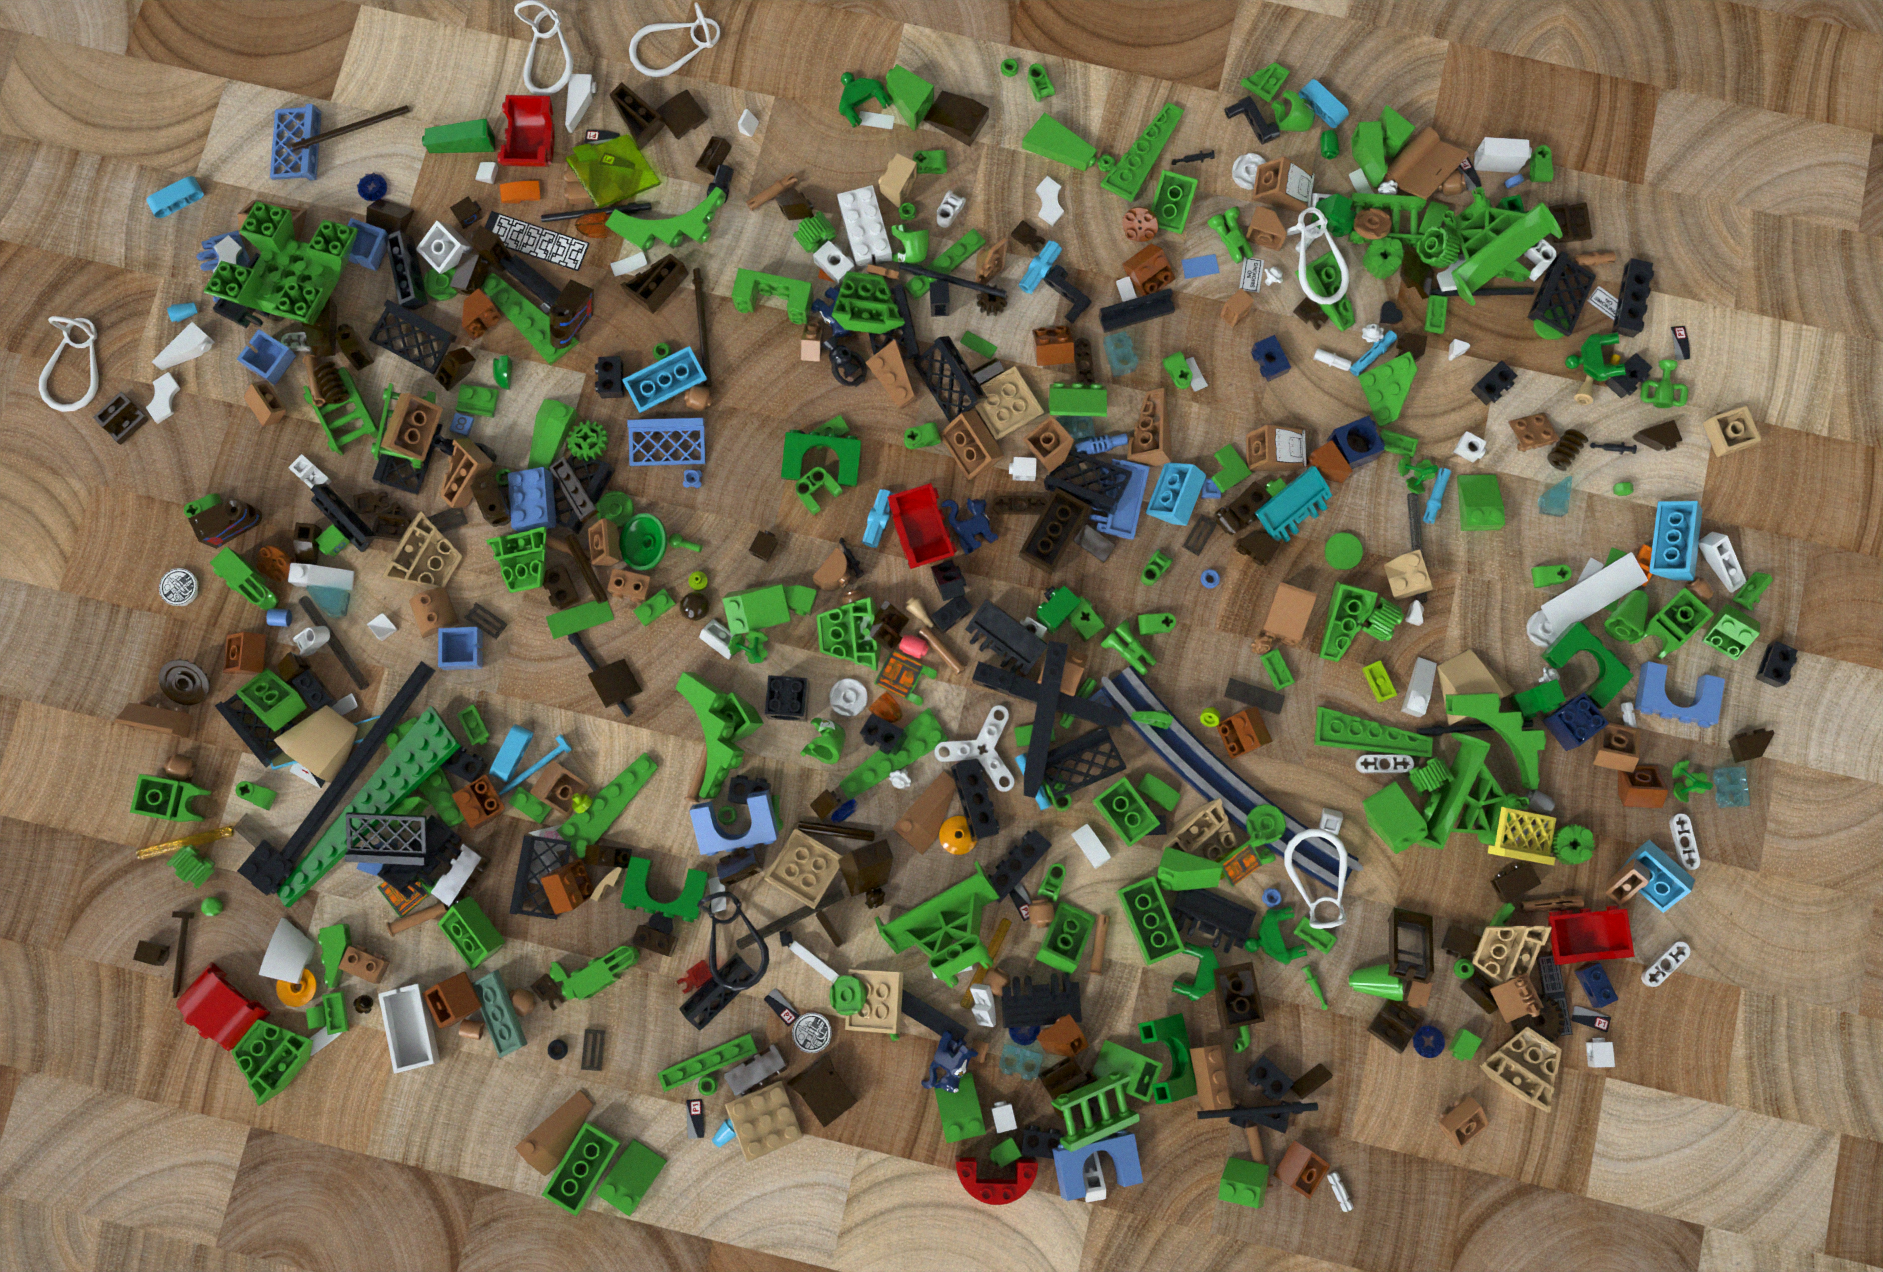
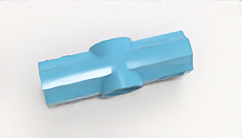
M1049 240L1041 253L1034 257L1027 273L1019 283L1022 291L1032 294L1041 280L1045 279L1053 266L1052 264L1062 251L1058 243Z
M880 489L874 507L870 510L867 519L868 525L862 539V543L866 546L877 548L883 530L886 529L890 517L887 496L894 495L891 491Z

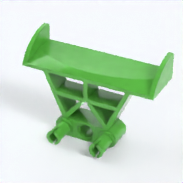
M1477 187L1472 191L1475 202L1455 217L1454 212L1451 210L1443 213L1444 229L1460 237L1459 245H1461L1466 259L1463 264L1451 272L1458 294L1471 306H1474L1476 303L1472 293L1550 232L1559 239L1563 236L1556 219L1544 203H1539L1527 214L1492 208L1490 200L1485 196L1484 189Z
M1452 733L1451 737L1462 743L1450 768L1454 780L1449 781V779H1446L1444 781V785L1439 791L1441 792V797L1426 824L1429 834L1424 839L1415 843L1421 847L1443 850L1450 833L1459 832L1478 834V839L1482 844L1495 846L1501 807L1524 810L1528 808V806L1524 805L1530 804L1529 799L1502 791L1483 763L1491 744L1468 735ZM1478 775L1480 779L1470 797L1468 796L1469 791ZM1463 804H1467L1457 828H1453ZM1491 804L1485 817L1481 806ZM1508 812L1507 822H1509V821L1511 820V817H1510L1509 812ZM1506 834L1504 835L1503 844L1508 840Z
M978 861L974 862L978 871L977 874L893 921L884 924L878 916L874 918L880 935L896 954L915 945L930 957L928 961L929 968L938 979L944 980L950 988L954 987L951 982L955 986L958 984L959 979L955 976L958 972L978 961L983 968H988L986 963L991 967L994 962L979 935L982 907L1000 897Z

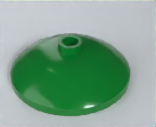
M648 513L637 514L629 519L620 536V551L627 565L642 571L652 569L658 565L665 555L668 543L664 524L658 517Z

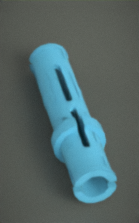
M1389 330L1383 339L1374 342V346L1350 367L1352 374L1359 376L1379 355L1387 351V348L1398 339L1397 335Z
M1443 468L1439 469L1431 497L1426 502L1427 509L1422 519L1426 523L1434 524L1438 509H1441V500L1451 474L1449 469L1444 468V471Z
M1026 753L1015 758L1023 776L1027 760ZM1040 785L1035 798L1041 811L1052 805L1044 791V785Z

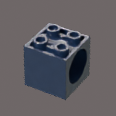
M1370 416L1334 429L1327 439V442L1331 440L1334 442L1351 469L1375 461L1385 450L1384 440L1378 436L1376 423L1374 420H1371ZM1353 435L1363 439L1367 445L1366 452L1360 453L1351 449L1347 442L1348 436Z
M1584 692L1570 698L1560 708H1557L1541 720L1565 751L1581 746L1609 724Z

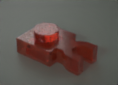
M701 960L686 971L689 975L688 977L680 978L676 982L678 985L686 982L687 988L683 990V993L688 994L694 985L696 988H700L713 977L706 961Z

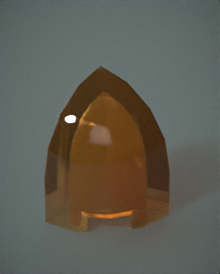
M606 212L588 213L576 220L574 225L582 235L589 238H607L608 230H606L604 224L607 221Z
M887 691L868 708L872 714L890 723H896L903 716L899 704Z

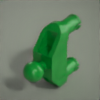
M844 72L842 74L841 82L845 88L840 100L839 112L841 115L846 116L853 128L862 123V119L854 110L873 97L877 98L883 109L887 108L886 104L890 107L893 103L884 91L885 86L879 80L858 78L855 80L851 72Z
M1618 332L1605 335L1591 334L1581 347V357L1569 355L1565 359L1566 367L1575 369L1582 364L1584 373L1599 382L1606 381L1608 377L1626 375L1624 363L1606 366L1602 357V346L1619 344Z
M1291 905L1275 911L1274 909L1266 910L1257 930L1258 939L1254 937L1247 938L1244 944L1246 951L1255 953L1261 947L1265 954L1283 965L1290 964L1291 960L1307 956V951L1298 952L1306 949L1304 944L1287 949L1278 927V922L1295 917L1294 912L1285 914L1293 910Z
M1185 941L1184 947L1191 950L1184 948L1185 951L1182 954L1191 955L1200 960L1194 983L1191 985L1174 980L1173 985L1180 988L1172 987L1171 992L1188 996L1189 1000L1196 1001L1215 988L1213 969L1220 968L1209 945L1199 946Z

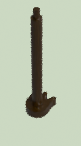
M172 911L173 918H182L172 988L173 998H177V994L180 991L189 919H194L195 912Z

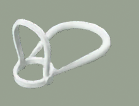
M526 0L520 2L515 6L514 12L521 20L531 25L535 32L524 67L523 77L525 86L535 95L549 96L564 87L573 71L574 61L572 53L560 29L562 19L557 12L541 1ZM527 5H537L545 9L536 16L534 22L518 11ZM549 14L555 21L554 27L547 33H539L538 25L541 19ZM558 32L566 59L565 71L555 85L544 89L537 88L531 80L537 38H550Z
M695 2L694 6L698 17L695 23H657L640 29L631 39L629 47L630 60L638 71L647 76H668L683 66L700 50L706 47L712 48L720 38L718 24L712 19L705 18L699 4ZM707 23L712 24L717 29L716 37L712 41ZM698 25H703L706 43L698 41L694 36V31ZM691 27V38L699 47L669 67L660 70L649 69L642 65L637 58L636 49L638 42L648 33Z
M1310 207L1300 213L1296 226L1285 229L1287 236L1302 233L1298 270L1299 281L1303 291L1311 300L1319 304H1333L1339 301L1347 291L1349 270L1343 256L1326 229L1327 219L1324 217V214L1319 209ZM1307 212L1317 214L1320 219L1308 226H1305L1303 222L1304 215ZM1321 225V229L1316 235L1310 234L1307 231ZM1325 233L1341 270L1342 282L1340 289L1330 297H1322L1316 294L1309 286L1306 278L1305 237L1315 239Z
M51 316L48 319L49 322L63 331L64 339L42 371L39 378V391L43 401L51 408L62 412L76 411L85 407L94 398L98 390L99 375L93 343L98 337L97 330L92 322L84 318L70 319ZM56 321L66 322L68 324L65 327ZM84 323L89 324L92 330H90ZM74 325L81 327L90 336L86 342L75 344L70 340V330ZM65 343H69L75 348L90 346V388L81 400L73 404L56 402L50 397L47 390V380Z
M1308 829L1298 833L1289 841L1284 852L1286 870L1311 909L1309 911L1311 917L1309 924L1312 928L1317 929L1333 928L1347 921V915L1344 913L1343 905H1341V898L1347 871L1348 853L1343 842L1335 834L1324 829ZM1323 837L1330 840L1336 846L1340 855L1338 898L1322 896L1314 902L1310 901L1292 864L1293 851L1296 845L1303 839ZM1322 901L1334 902L1340 911L1338 919L1328 923L1319 922L1314 915L1316 905Z

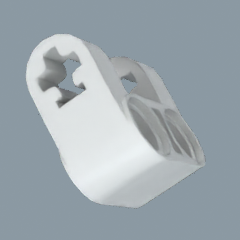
M1543 238L1534 247L1523 253L1536 265L1529 276L1533 282L1541 276L1556 257V250Z

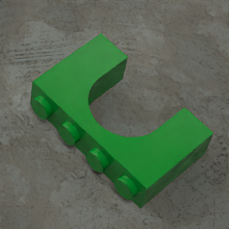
M793 429L790 432H785L781 479L800 480L802 461L807 451L816 446H826L837 454L840 461L838 485L857 487L861 440H858V437L847 436L846 438H839L837 434L820 436L819 432L801 434L800 430Z
M1579 621L1571 623L1540 656L1552 668L1557 669L1562 668L1579 650L1592 654L1598 663L1599 674L1596 681L1585 694L1597 709H1603L1634 675L1630 672L1627 665L1620 663L1616 659L1614 652L1606 649L1602 645V641L1588 631L1589 628L1584 623Z
M631 856L620 903L625 904L624 908L636 910V907L644 908L643 912L655 914L656 911L663 912L664 917L669 918L679 915L683 916V921L692 923L694 919H700L702 910L697 907V904L705 897L710 873L688 869L685 886L680 897L671 903L662 904L655 901L648 890V881L653 861Z
M1183 1013L1167 1015L1138 1023L1142 1044L1162 1041L1166 1044L1172 1056L1170 1076L1164 1081L1152 1084L1156 1105L1172 1103L1197 1095L1190 1053L1191 1047Z

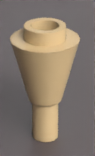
M1589 375L1586 376L1585 382L1574 396L1575 401L1580 405H1588L1593 402L1592 383L1594 379Z
M914 596L906 602L908 605L906 609L922 620L928 628L934 625V622L927 615L928 613L921 597L916 598Z

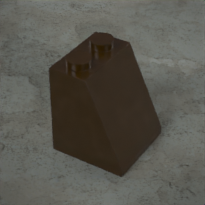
M887 839L853 850L838 860L851 897L862 894L869 889L872 890L888 884L894 857Z

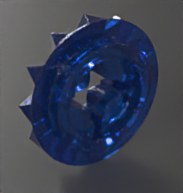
M374 172L372 174H365L363 178H360L359 184H357L358 193L366 201H376L385 195L387 183L381 175ZM373 181V184L376 187H372V190L370 192V189L367 186H370Z
M851 799L842 804L831 816L833 823H841L856 811L858 802L855 799Z
M1030 1026L1028 1029L1030 1037L1025 1033L1017 1035L1021 1027L1008 1028L1009 1035L1019 1045H1030L1037 1040L1036 1037L1040 1033V1026Z
M1422 1026L1412 1038L1413 1047L1417 1054L1425 1058L1437 1057L1442 1053L1445 1046L1442 1032L1434 1026ZM1423 1037H1432L1431 1043L1434 1047L1429 1045L1424 1047L1425 1040Z

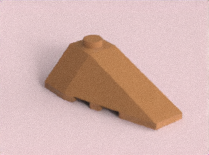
M1006 238L1001 239L987 249H982L977 254L976 283L986 285L1005 269Z
M1165 388L1147 391L1140 408L1139 420L1134 425L1135 431L1128 441L1127 459L1151 466L1171 463L1172 445Z
M943 771L892 828L893 831L921 855L925 853L936 839L956 790L954 779Z
M579 1090L525 1137L515 1149L529 1165L546 1176L562 1161L594 1104Z

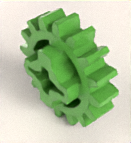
M587 420L585 425L579 422L580 427L573 426L575 431H569L570 438H567L569 443L567 446L574 457L577 456L579 460L584 457L586 461H589L590 457L595 460L597 454L602 456L601 450H607L605 444L609 443L607 439L608 434L604 431L603 426H599L596 421L591 425L589 420Z

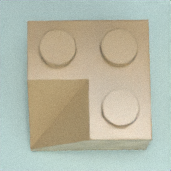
M897 153L894 159L891 158L889 160L888 170L885 174L881 175L878 183L880 184V192L896 207L900 208L917 179V162Z
M1747 406L1713 416L1703 423L1717 458L1752 447L1761 441Z
M1420 549L1403 554L1384 565L1396 601L1433 589Z

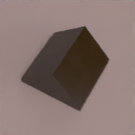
M379 198L367 207L366 223L385 230L388 235L399 230L405 233L414 210Z

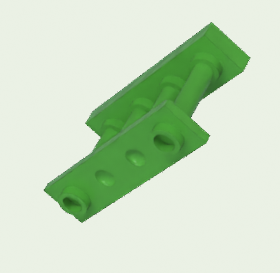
M1352 193L1349 199L1352 200L1351 207L1356 209V214L1364 208L1388 209L1392 211V233L1386 235L1388 238L1391 237L1392 240L1398 239L1402 245L1416 247L1418 246L1416 243L1423 239L1422 236H1425L1418 235V212L1422 211L1426 205L1425 199L1418 196ZM1401 210L1411 212L1410 234H1399ZM1351 231L1348 237V242H1353L1354 244L1371 243L1374 240L1364 238L1356 231Z
M344 366L338 369V373L341 375L339 381H344L343 387L347 388L348 392L346 394H349L350 398L343 403L327 404L323 407L315 406L312 403L310 388L307 385L303 386L306 392L303 395L308 404H312L330 440L327 442L332 452L336 451L340 456L344 455L340 446L364 434H370L375 439L378 437L379 432L350 372ZM348 402H354L356 408H354L353 412L328 423L324 414ZM356 418H362L364 424H362L361 428L336 439L332 430Z
M389 383L388 389H384L383 399L385 400L377 441L372 444L371 454H374L375 460L378 461L380 454L410 459L414 468L421 469L423 461L380 447L387 430L388 417L391 418L394 412L390 410L392 399L398 400L401 394L394 392V385ZM428 391L427 397L423 396L422 399L435 404L436 393Z
M1113 1071L1109 1076L1068 1094H1061L1057 1099L1051 1101L1054 1107L1061 1111L1063 1110L1068 1133L1067 1136L1060 1138V1142L1065 1149L1073 1152L1140 1121L1139 1114L1127 1108L1122 1084L1130 1081V1076L1121 1071ZM1115 1088L1119 1110L1110 1116L1105 1091ZM1097 1095L1102 1118L1100 1121L1093 1123L1088 1099ZM1080 1103L1085 1126L1076 1131L1070 1107Z

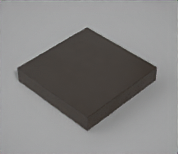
M823 910L817 912L815 916L837 948L845 945Z

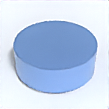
M1518 174L1504 183L1506 188L1510 189L1524 182L1522 174Z

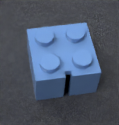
M351 218L347 226L357 228L358 233L348 261L357 265L360 263L363 267L377 271L387 250L385 237L388 236V233L381 228Z
M258 329L249 341L258 352L255 353L246 346L237 360L243 366L275 386L297 355L288 347Z
M478 627L438 628V667L443 670L483 669V652L479 649L483 648V631Z

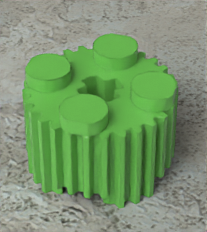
M820 211L816 213V217L814 216L811 219L807 217L802 220L798 225L797 233L794 232L793 234L807 253H815L828 240L832 242L837 236L835 228Z
M1438 226L1429 227L1426 231L1428 233H1424L1423 239L1416 243L1418 245L1416 246V252L1420 254V259L1438 268L1455 264L1459 259L1460 237Z
M1387 236L1381 239H1374L1363 256V266L1376 279L1379 278L1381 280L1383 278L1385 280L1387 276L1394 275L1403 262L1404 251L1402 250V243L1398 239L1392 240L1391 237L1388 238Z
M1380 597L1378 601L1381 603L1377 607L1374 606L1373 612L1367 617V625H1363L1361 630L1380 641H1384V639L1389 641L1394 634L1392 629L1395 624L1399 625L1404 614L1402 613V608Z
M1435 757L1426 762L1428 766L1424 768L1418 766L1409 771L1410 776L1408 778L1419 798L1424 796L1423 791L1428 789L1429 792H1432L1443 786L1444 780H1454L1443 759L1439 760L1438 757Z
M1577 824L1558 828L1557 831H1554L1551 853H1554L1553 857L1556 856V860L1566 865L1584 863L1593 855L1592 851H1594L1593 847H1595L1593 845L1595 841L1592 840L1593 834L1589 829H1585L1581 825L1577 826Z
M193 844L189 846L183 845L167 862V865L169 867L173 865L176 868L174 872L176 876L186 883L188 881L195 883L193 887L198 889L215 871L213 868L215 862L207 856L203 858L199 855L200 850Z

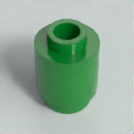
M1334 130L1324 131L1320 137L1321 156L1328 160L1336 158L1340 153L1338 135Z

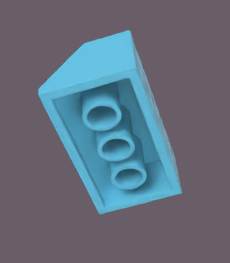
M690 346L622 379L639 413L707 380Z
M1698 501L1658 502L1649 570L1651 574L1671 580L1694 581L1702 519V508Z

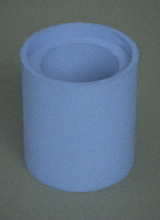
M271 608L268 610L267 624L269 626L289 627L291 625V610Z

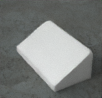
M712 619L702 629L699 636L700 639L728 660L733 656L730 654L728 645L734 635H731L728 629Z

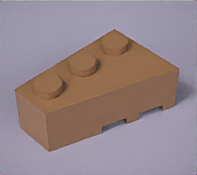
M894 339L865 363L901 409H904L917 396L899 343Z
M469 438L454 439L452 445L455 447L453 455L449 456L448 462H450L448 473H445L440 496L451 508L467 507L474 496L470 485L473 484L474 479L485 476L493 462Z

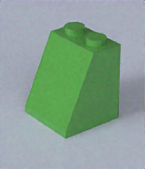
M896 64L886 75L888 97L892 100L910 128L915 131L934 103V85Z
M1396 782L1391 783L1362 801L1368 825L1395 854L1406 850L1410 845L1424 839L1429 834L1425 820Z

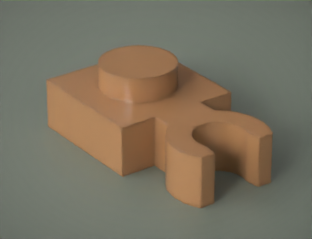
M868 264L866 270L872 275L898 280L900 275L898 271Z

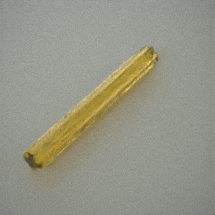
M226 826L136 850V856L142 860L177 851L183 845L189 846L193 844L197 846L232 837L235 835L233 826Z
M1007 918L1001 920L987 948L988 954L993 960L1012 924V921ZM981 963L979 964L960 1002L961 1007L965 1009L970 1008L974 1000L970 987L974 983L982 984L981 982L990 968L988 963H986L988 968H983Z

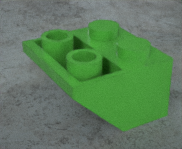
M1726 603L1714 617L1702 642L1737 661L1760 634V622Z

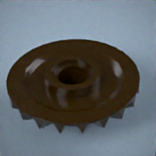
M181 658L171 660L159 672L158 680L161 690L169 699L178 704L195 705L203 701L208 695L210 680L207 679V673L202 671V667L196 666V662L191 663L188 659L181 660Z
M1537 993L1543 1005V1008L1539 1011L1540 1015L1543 1016V1023L1535 1025L1533 1023V1016L1527 1014L1511 1021V1025L1516 1035L1525 1027H1529L1552 1043L1557 1040L1564 1029L1565 1017L1563 1010L1553 998Z

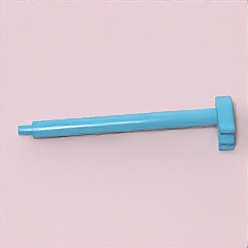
M561 734L558 735L555 739L560 746L504 786L499 794L508 793L561 752L569 753L572 747L565 737Z

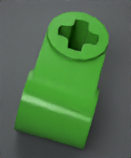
M1037 63L1032 64L1028 70L1027 81L1032 89L1035 100L1040 102L1044 97L1054 96L1055 91L1044 67ZM1033 73H1037V74H1039L1040 76H1039V77H1034L1032 74H1033Z
M1546 145L1537 147L1529 158L1531 182H1551L1553 179L1552 152Z
M920 150L914 153L913 161L917 162L918 174H944L947 172V153L945 151Z
M1178 351L1162 359L1163 365L1176 387L1179 389L1188 388L1193 374L1182 352Z
M935 422L909 428L904 434V444L911 450L934 446L941 442Z
M213 493L189 502L184 507V514L190 518L218 503L223 504L221 497L218 493Z
M1159 548L1153 554L1140 576L1141 582L1146 586L1154 585L1174 560L1162 554ZM1146 572L1153 573L1155 578H1147Z
M1563 564L1539 566L1531 569L1534 588L1562 584L1569 580L1572 575L1569 566Z
M1170 613L1139 615L1140 635L1168 633L1173 630L1176 619ZM1165 619H1167L1168 622H1171L1168 627H1166L1165 624H1162Z
M1045 779L1042 780L1045 791L1050 797L1054 808L1059 812L1067 811L1072 801L1070 795L1062 797L1067 800L1068 804L1065 807L1059 806L1057 804L1058 799H1054ZM1057 782L1054 787L1056 793L1064 790L1066 784Z
M248 781L238 783L235 789L238 797L268 811L278 794L273 790ZM246 788L250 790L249 794L244 792Z
M1056 863L1049 867L1038 890V896L1043 895L1056 902L1066 876V869L1062 864ZM1056 866L1062 869V875L1059 878L1053 877L1051 873L1052 869ZM1045 888L1052 890L1054 893L1045 890Z

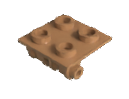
M1544 412L1508 421L1520 442L1517 444L1518 451L1526 452L1531 447L1537 449V447L1553 445L1554 442L1560 440Z
M1527 973L1490 988L1506 1023L1527 1014L1533 1017L1540 1015L1539 1011L1543 1008V1005Z

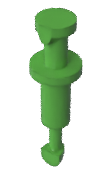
M1310 964L1303 966L1301 970L1308 977L1305 982L1310 984L1315 996L1320 999L1322 1003L1321 1008L1327 1010V1003H1325L1322 997L1323 992L1317 982L1318 976H1313Z

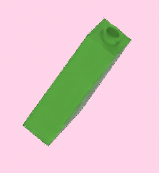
M1045 112L1022 140L1023 149L1082 171H1086L1088 167H1092L1097 161V149Z

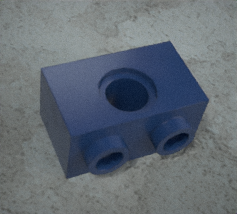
M1275 335L1254 344L1251 351L1252 357L1259 363L1260 373L1263 377H1266L1268 382L1289 372L1291 365ZM1270 356L1274 361L1269 362L1265 357Z
M1590 963L1574 971L1593 1008H1602L1619 1000L1600 963Z

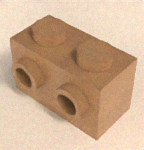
M268 380L251 383L244 395V399L262 426L279 423L287 410Z
M613 568L607 590L614 598L623 599V597L630 598L631 602L641 604L642 601L646 602L648 600L653 580L649 576Z
M1633 858L1606 881L1605 893L1621 906L1649 883L1650 870L1636 858Z
M360 944L348 946L338 968L373 984H380L390 961L385 960L386 956L378 952H374V954L367 952L368 948Z

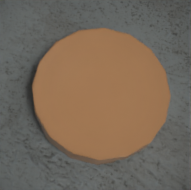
M1370 208L1369 211L1364 209L1357 213L1353 224L1355 231L1360 236L1367 239H1380L1389 234L1392 222L1389 220L1390 217L1387 213L1379 209Z

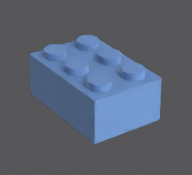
M544 467L508 473L511 527L519 533L540 527H547L546 529L556 528L553 474Z

